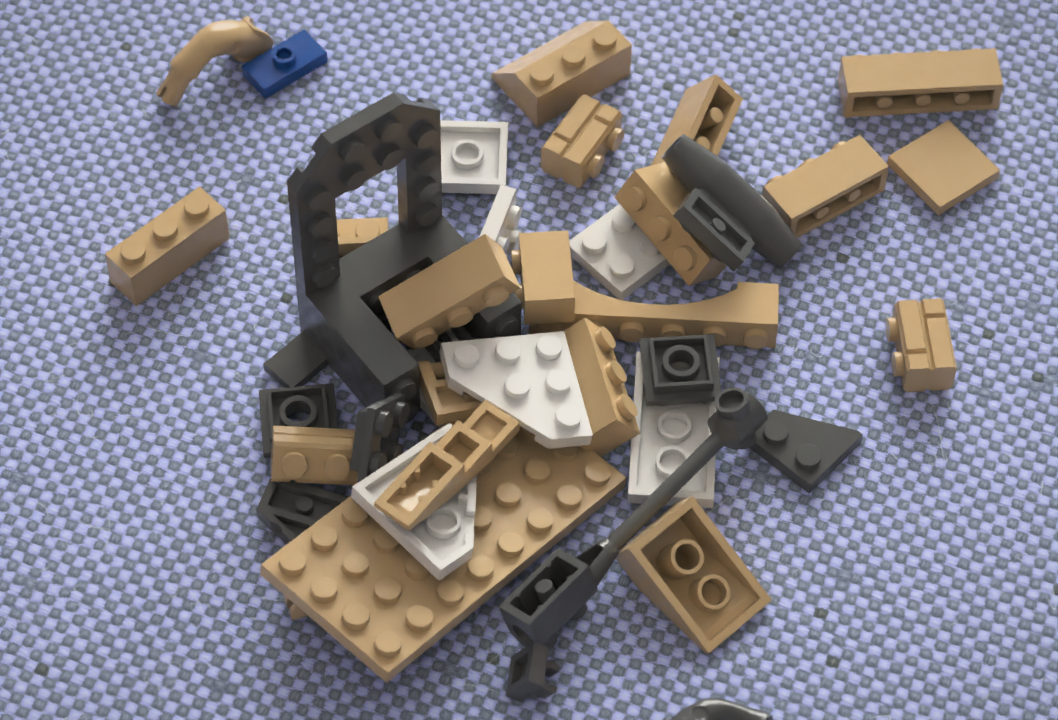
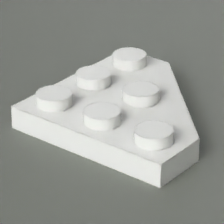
M564 331L441 343L439 354L448 388L461 396L466 392L480 402L487 400L517 420L519 426L535 435L534 440L548 449L590 445L593 434Z
M450 423L352 486L351 498L439 581L472 558L477 475L444 505L410 531L375 508L374 502L429 442L437 444L453 426Z

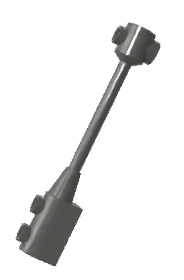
M737 387L721 391L714 401L716 412L708 419L711 435L607 539H602L576 557L557 548L499 606L509 631L524 647L534 641L549 648L553 647L558 640L557 631L568 620H577L586 614V602L598 591L597 586L617 558L618 551L723 446L732 450L750 448L755 444L757 439L755 432L768 420V416L762 404L754 396Z

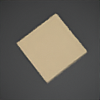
M949 120L888 156L887 165L938 216L997 180L1000 174V169Z

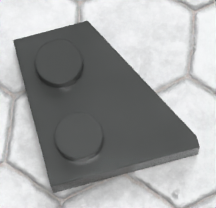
M772 410L767 415L768 420L755 432L757 439L750 449L807 493H810L861 444L863 434L857 430Z
M270 478L256 509L257 518L287 545L346 500L348 496L307 484L296 483L293 480L290 482H273Z

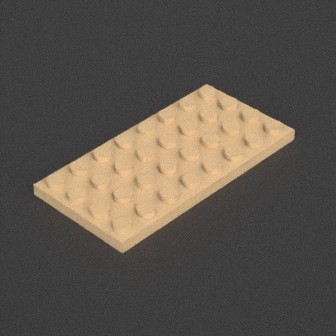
M519 426V432L477 474L472 558L440 581L357 504L351 496L261 564L260 575L387 683L624 489L627 477L594 451L588 452L580 446L548 449L534 440V434Z

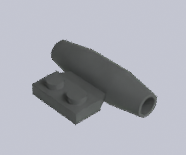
M682 134L663 154V161L689 193L673 216L680 222L686 232L699 239L710 250L715 259L726 264L732 271H735L745 261L751 249L781 268L801 248L802 243L773 205L724 160L685 134Z

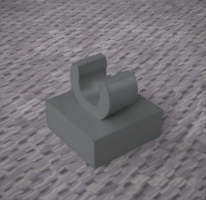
M534 641L511 656L505 696L521 702L532 694L539 698H548L557 692L556 686L550 685L545 681V676L552 677L560 671V666L557 663L547 660L549 647Z

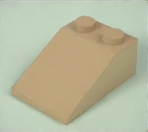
M693 496L675 503L618 551L619 554L616 561L636 587L705 654L713 651L772 601Z

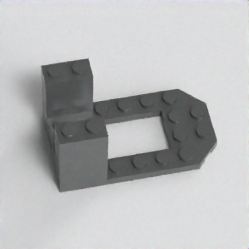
M393 92L322 132L311 147L316 154L305 169L297 167L287 180L300 332L304 331L328 358V365L364 407L395 393L405 394L404 402L408 403L410 407L408 423L420 412L419 364L389 331L391 326L378 296L468 243L442 215L440 110L429 99L419 98L417 101L409 100L405 94ZM397 166L399 224L339 259L335 198L347 191L358 189L366 180L384 170H390ZM511 293L505 302L483 309L473 315V319L463 326L474 339L521 335L522 302L514 293Z

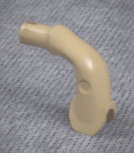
M249 16L243 17L242 20L212 22L200 29L171 60L169 73L156 94L158 97H162L161 100L165 103L177 106L192 79H197L201 70L212 58L221 55H232L236 60L247 63L271 49L274 41L267 32L254 26L253 19Z

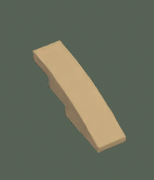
M484 400L464 423L458 420L436 445L429 442L374 502V507L410 531L444 505L492 461L519 432V422L487 400Z

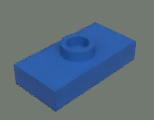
M303 29L243 64L242 73L249 83L266 99L328 62L327 52Z

